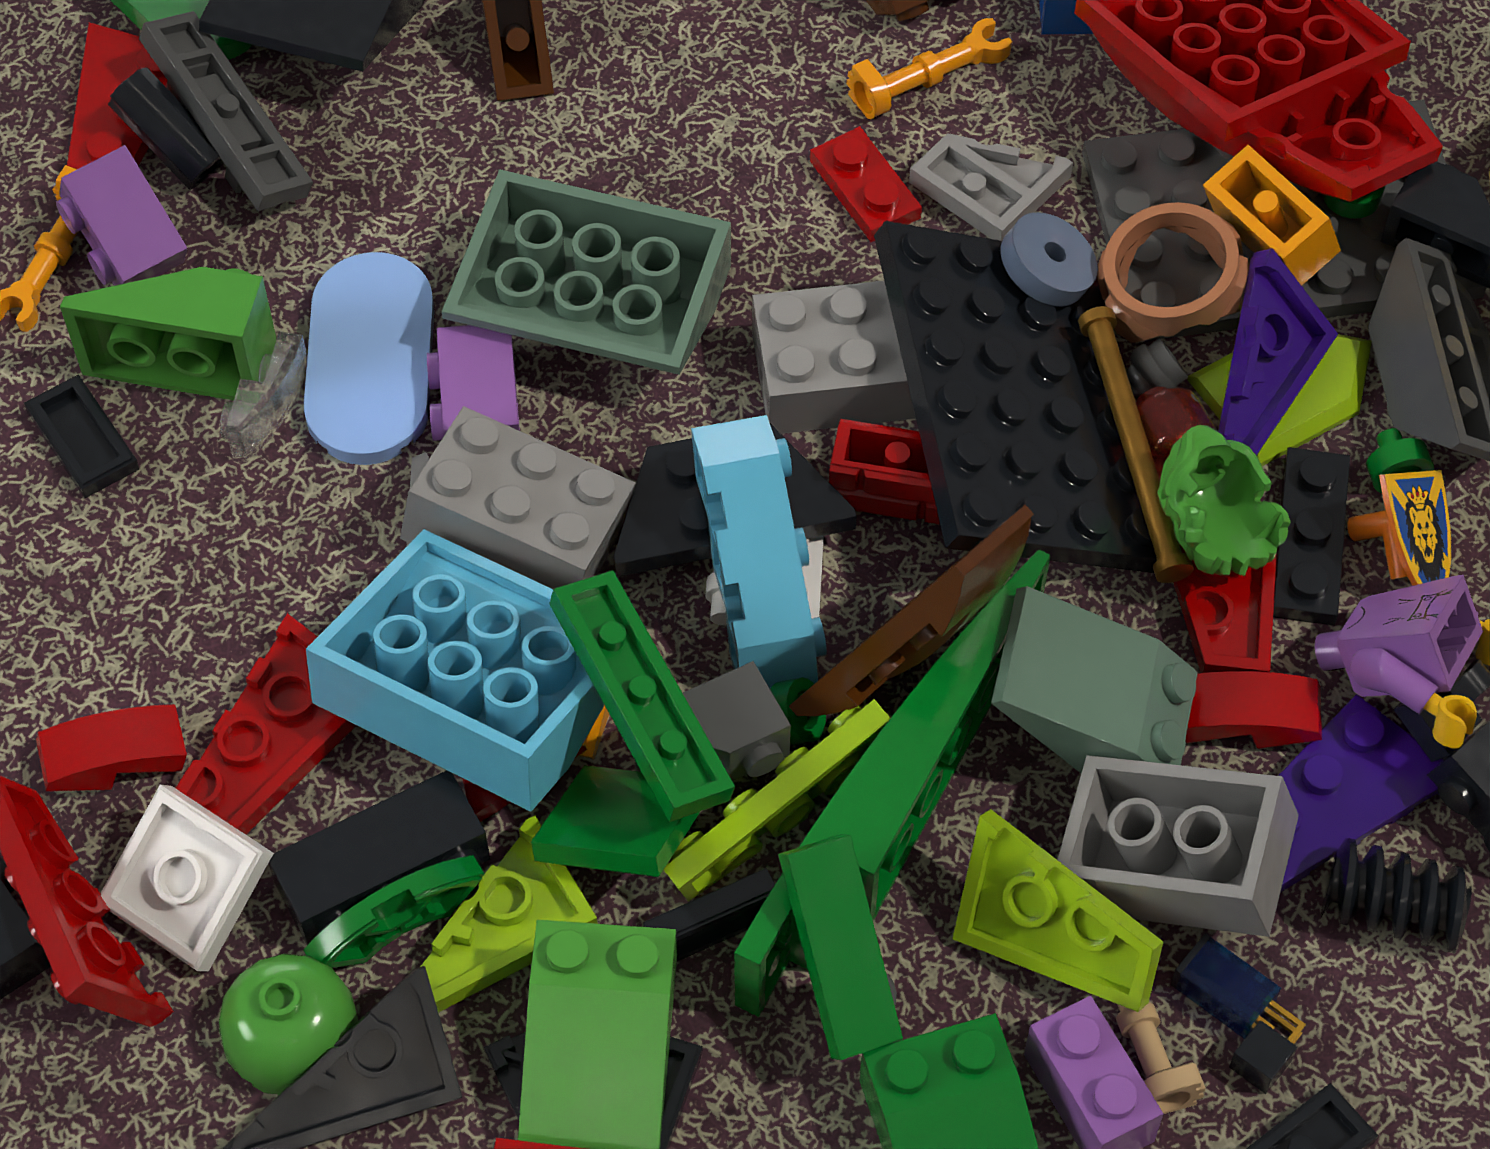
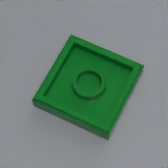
M584 765L532 839L531 845L534 860L544 863L659 877L700 812L669 822L642 772Z

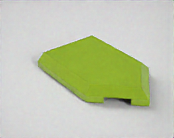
M1338 334L1257 454L1262 466L1286 454L1288 447L1297 448L1359 415L1371 340ZM1233 352L1188 376V382L1219 420H1221Z

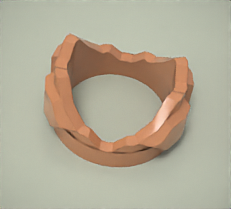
M1180 202L1164 203L1137 212L1116 229L1098 262L1097 278L1102 299L1105 300V306L1112 308L1115 313L1117 325L1114 330L1129 342L1135 343L1158 336H1174L1181 330L1198 324L1211 325L1217 322L1220 317L1241 311L1249 271V261L1243 255L1241 237L1231 223L1214 212L1195 204ZM1166 228L1177 233H1186L1201 243L1216 264L1222 268L1223 273L1220 279L1205 295L1184 305L1158 307L1145 304L1125 291L1128 284L1129 267L1137 249L1144 244L1152 232L1158 229Z

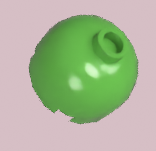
M284 953L259 960L236 977L223 997L219 1017V1032L226 1059L235 1072L237 1071L241 1078L252 1083V1086L267 1094L279 1095L317 1062L359 1020L351 991L332 967L320 963L311 956Z

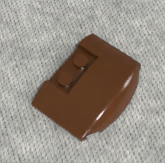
M1026 504L1021 507L1008 520L1003 522L886 623L860 643L791 703L789 708L796 716H820L858 707L887 679L909 670L936 652L981 611L990 599L1004 586L1024 550L1029 535L1031 517L1034 515Z

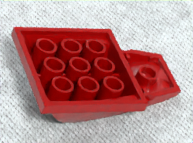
M1076 0L1074 14L1090 27L1103 50L1129 82L1168 119L1229 155L1235 156L1245 146L1249 145L1288 181L1349 202L1438 161L1443 148L1441 142L1404 97L1391 93L1387 88L1390 77L1385 70L1407 60L1411 41L1359 0Z

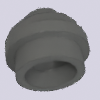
M1160 338L1149 346L1143 342L1132 350L1130 355L1131 366L1127 368L1126 373L1134 398H1141L1142 396L1154 400L1161 397L1171 398L1179 392L1177 385L1187 379L1188 375Z

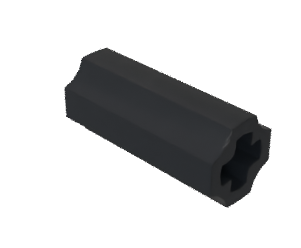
M147 67L138 69L110 95L111 100L108 105L189 190L197 187L224 163L190 112Z

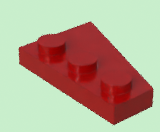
M1180 545L1182 553H1185V550ZM1276 556L1271 562L1258 569L1248 568L1245 576L1236 574L1231 570L1230 575L1224 576L1215 573H1204L1197 570L1194 560H1191L1194 567L1192 574L1173 583L1200 672H1270Z

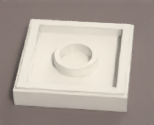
M160 784L103 887L101 897L108 908L111 909L110 912L196 971H209L274 853L173 786Z

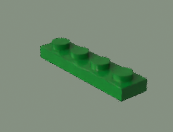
M612 570L554 588L549 605L668 821L671 822L730 801L735 789L734 783L614 571Z

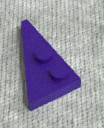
M1273 248L1257 251L1251 257L1218 430L1226 440L1241 442L1249 446L1256 456L1338 336L1336 330Z

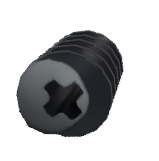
M1346 838L1336 851L1321 909V917L1332 902L1338 903L1340 924L1347 926L1358 909L1365 911L1367 931L1373 933L1385 916L1391 917L1394 938L1399 940L1402 939L1412 923L1418 924L1421 945L1426 947L1429 946L1439 930L1445 931L1448 952L1455 954L1465 928L1472 889L1471 886L1468 889L1466 887L1463 867L1452 866L1440 882L1436 860L1425 859L1418 871L1413 875L1409 853L1399 852L1389 867L1386 868L1382 846L1372 845L1364 858L1359 861L1356 840Z

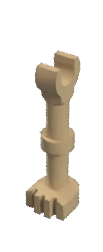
M1149 1002L1139 1012L1118 1005L1120 1013L1116 1016V1021L1121 1034L1125 1038H1131L1146 1076L1144 1082L1162 1112L1166 1114L1196 1105V1100L1204 1097L1203 1092L1206 1089L1196 1063L1189 1062L1171 1067L1156 1029L1160 1024V1018L1154 1004Z

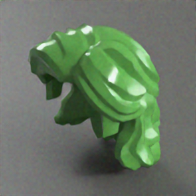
M1205 425L1191 427L1172 446L1170 455L1164 463L1157 491L1159 503L1165 515L1171 518L1177 542L1183 547L1189 560H1194L1197 570L1208 574L1215 573L1220 576L1230 575L1231 570L1236 574L1245 576L1248 568L1258 569L1271 562L1276 556L1277 547L1282 545L1287 538L1288 526L1291 522L1286 510L1275 502L1260 501L1264 492L1270 490L1272 482L1264 473L1258 457L1249 446L1241 442L1226 440L1221 433Z

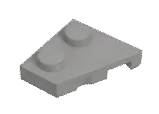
M947 133L910 168L909 183L990 239L1002 241L1022 216L1034 213L1071 178L1073 162L1060 156H1055L1053 164L1019 158L1020 148L1002 144L984 145L973 138Z

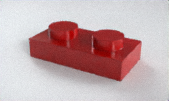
M860 126L810 149L811 164L870 242L875 241L874 235L885 221L908 225L921 219L922 206Z

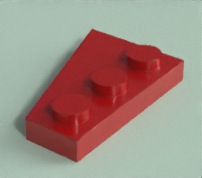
M89 22L67 166L79 169L126 145L138 166L149 147L108 105L111 100L110 95L138 69L147 67L167 87V79L139 40V36Z

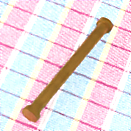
M1106 306L1095 307L1087 310L1079 317L1080 330L1084 336L1090 338L1157 557V561L1153 565L1156 579L1161 583L1177 582L1191 575L1194 567L1186 553H1182L1180 544L1177 542L1171 518L1165 515L1159 503L1157 491L1160 480L1113 331L1117 325L1114 310Z

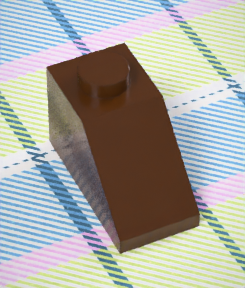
M481 0L497 101L554 94L542 0Z

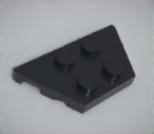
M770 423L775 440L785 438ZM692 438L647 447L614 554L617 577L712 558L708 516L696 480ZM787 441L791 458L792 476L785 477L794 529L802 527L806 539L855 530L857 516L854 507Z

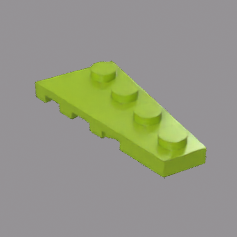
M875 699L862 709L858 706L843 711L829 725L827 731L830 735L810 751L807 747H801L788 755L776 768L775 773L777 777L758 792L754 789H749L738 795L724 809L723 816L725 819L705 835L702 831H697L681 841L671 857L672 861L666 865L664 871L688 902L759 853L763 845L758 837L769 830L774 837L790 831L808 818V814L815 805L812 799L822 792L825 795L836 793L856 763L890 719Z

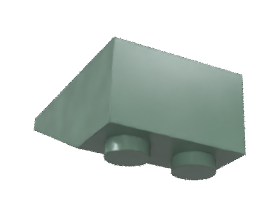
M1025 586L1016 589L991 704L1080 773H1082L1086 755L1181 765L1186 746L1185 739L1192 701L1196 692L1198 672L1157 638Z

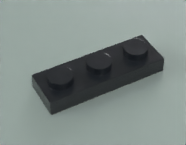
M1292 447L1287 448L1284 461L1281 506L1288 513L1291 523L1288 526V535L1285 542L1277 547L1273 617L1335 626L1339 610L1350 455Z

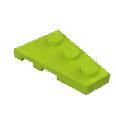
M992 809L979 816L952 939L1136 1012L1142 1010L1149 1003L1164 941Z

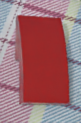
M1225 671L1198 673L1196 692L1192 701L1185 741L1186 743L1251 734L1257 749L1322 740L1321 688L1319 681L1315 678L1275 672Z
M175 704L132 707L84 716L39 731L36 738L46 791L112 790L117 773L182 771L187 756Z

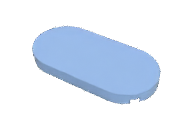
M370 252L348 257L327 270L318 281L313 292L304 393L305 419L309 433L317 443L318 441L322 447L326 448L328 454L346 463L370 465L382 463L402 453L401 449L412 440L415 443L423 433L428 421L430 388L427 371V353H432L434 302L432 290L424 273L412 262L400 256L382 252Z

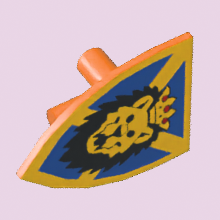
M1442 470L1379 475L1385 510L1350 517L1347 522L1350 538L1356 542L1383 536L1390 580L1408 577L1412 586L1448 578L1451 565V528Z

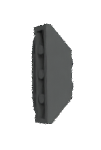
M1405 238L1396 247L1368 325L1375 352V364L1379 369L1387 400L1388 415L1392 420L1393 428H1397V430L1490 461L1489 331L1470 293L1453 275L1457 271V267L1451 255Z

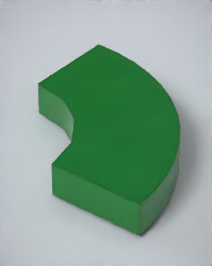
M474 855L447 860L416 871L381 888L351 907L324 928L303 950L306 956H311L320 963L332 968L366 963L384 946L404 933L427 922L449 917L482 880L485 873Z

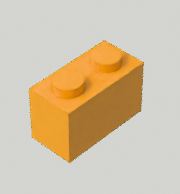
M1249 145L1245 146L1203 184L1214 213L1231 223L1240 235L1241 241L1254 253L1273 248L1301 286L1341 251L1330 218Z

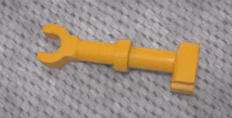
M984 18L976 22L972 32L961 43L936 54L929 50L913 58L912 64L883 77L868 59L852 65V70L848 71L849 79H847L846 83L850 88L848 95L866 118L873 119L890 111L891 98L919 85H923L925 88L942 82L944 74L967 64L977 65L981 62L995 64L1006 60L1011 52L1012 40L1008 37L999 42L987 41L986 39L994 35L996 22L993 18Z
M65 165L58 175L56 185L52 189L54 194H56L57 201L62 199L60 197L61 178L77 169ZM61 215L50 232H43L36 241L34 249L37 253L21 279L14 282L10 287L0 290V321L8 310L16 307L22 308L16 318L19 329L24 332L31 330L38 322L39 313L36 306L40 302V293L58 264L64 266L73 253L71 243L77 233L73 234L68 229Z

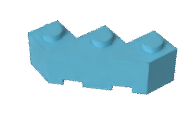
M767 415L691 428L696 480L708 516L712 564L725 606L729 653L733 669L754 661L769 689L777 682L801 677L816 683L818 681L816 657L826 655V640L820 617L811 618L802 571L803 566L809 565L808 546L803 528L794 529L785 477L792 476V465L787 441L785 438L775 440Z

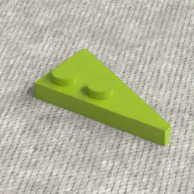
M535 815L525 820L519 828L520 837L497 867L493 864L489 867L479 882V888L475 895L469 900L463 901L431 943L432 952L420 967L425 966L438 1013L532 964L537 919L598 924L595 913L566 865L534 860L531 841L541 828V824Z

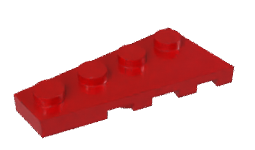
M288 613L276 630L277 639L265 658H258L247 675V686L231 711H224L212 730L214 738L200 760L192 761L176 786L177 790L246 835L357 726L312 703L306 648L318 636Z
M0 776V851L7 865L4 870L5 876L10 885L19 893L30 917L27 921L29 931L45 951L53 969L51 981L54 987L64 999L72 1004H83L148 1027H153L163 1022L174 1012L162 992H154L151 995L146 992L135 974L145 964L131 942L123 941L120 944L118 939L107 929L101 918L111 909L108 908L101 897L98 888H94L83 876L70 869V866L79 858L36 790Z

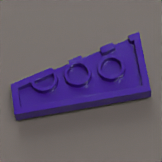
M1357 694L1322 729V740L1311 741L1278 775L1283 777L1299 815L1280 893L1310 875V872L1332 859L1346 838L1355 839L1356 844L1359 845L1362 839L1388 823L1393 824L1411 813L1416 806L1435 794L1439 795L1437 786L1427 774L1442 759L1431 762L1410 734Z

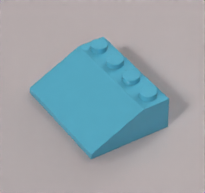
M425 529L306 648L313 704L530 812L569 769L604 707L602 699L549 605L553 589Z

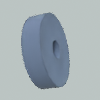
M1041 212L1026 214L1015 223L1001 243V259L1010 278L1022 291L1042 303L1052 306L1071 305L1081 298L1096 279L1098 265L1092 247L1075 227L1057 216Z

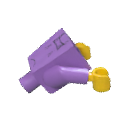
M1464 575L1452 576L1371 595L1360 600L1342 630L1317 635L1315 655L1323 671L1346 669L1353 691L1361 697L1391 695L1418 714L1426 710L1436 716L1432 731L1434 739L1443 746L1456 749L1463 745L1465 734L1470 735L1473 733L1477 717L1474 702L1468 697L1449 695L1442 698L1436 693L1451 690L1477 641L1476 658L1480 659L1485 665L1490 666V619L1485 620V622L1479 620V612L1475 610Z

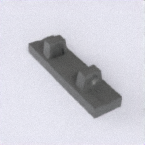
M191 11L145 22L139 40L167 79L166 88L182 105H185L225 163V178L234 192L241 193L243 190L257 211L274 207L283 202H292L306 198L313 184L312 179L212 36L199 31L200 19L196 13Z

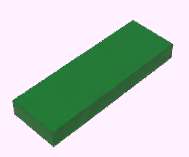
M840 834L779 853L781 868L831 1058L844 1060L902 1040L903 1036L851 835Z

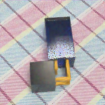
M1205 933L1175 969L1171 986L1245 1039L1234 1052L1229 1068L1266 1094L1292 1062L1297 1050V1046L1294 1044L1303 1032L1301 1031L1306 1024L1276 1003L1281 987ZM1271 1008H1272L1273 1010H1275L1277 1013H1279L1280 1015H1282L1284 1018H1286L1288 1021H1290L1291 1023H1293V1024H1294L1295 1026H1297V1027H1294L1292 1024H1290L1289 1022H1287V1021H1286L1285 1019H1283L1281 1016H1279L1278 1014H1276L1274 1011L1271 1010ZM1267 1015L1292 1034L1286 1039L1274 1030L1275 1027L1266 1021L1264 1017Z

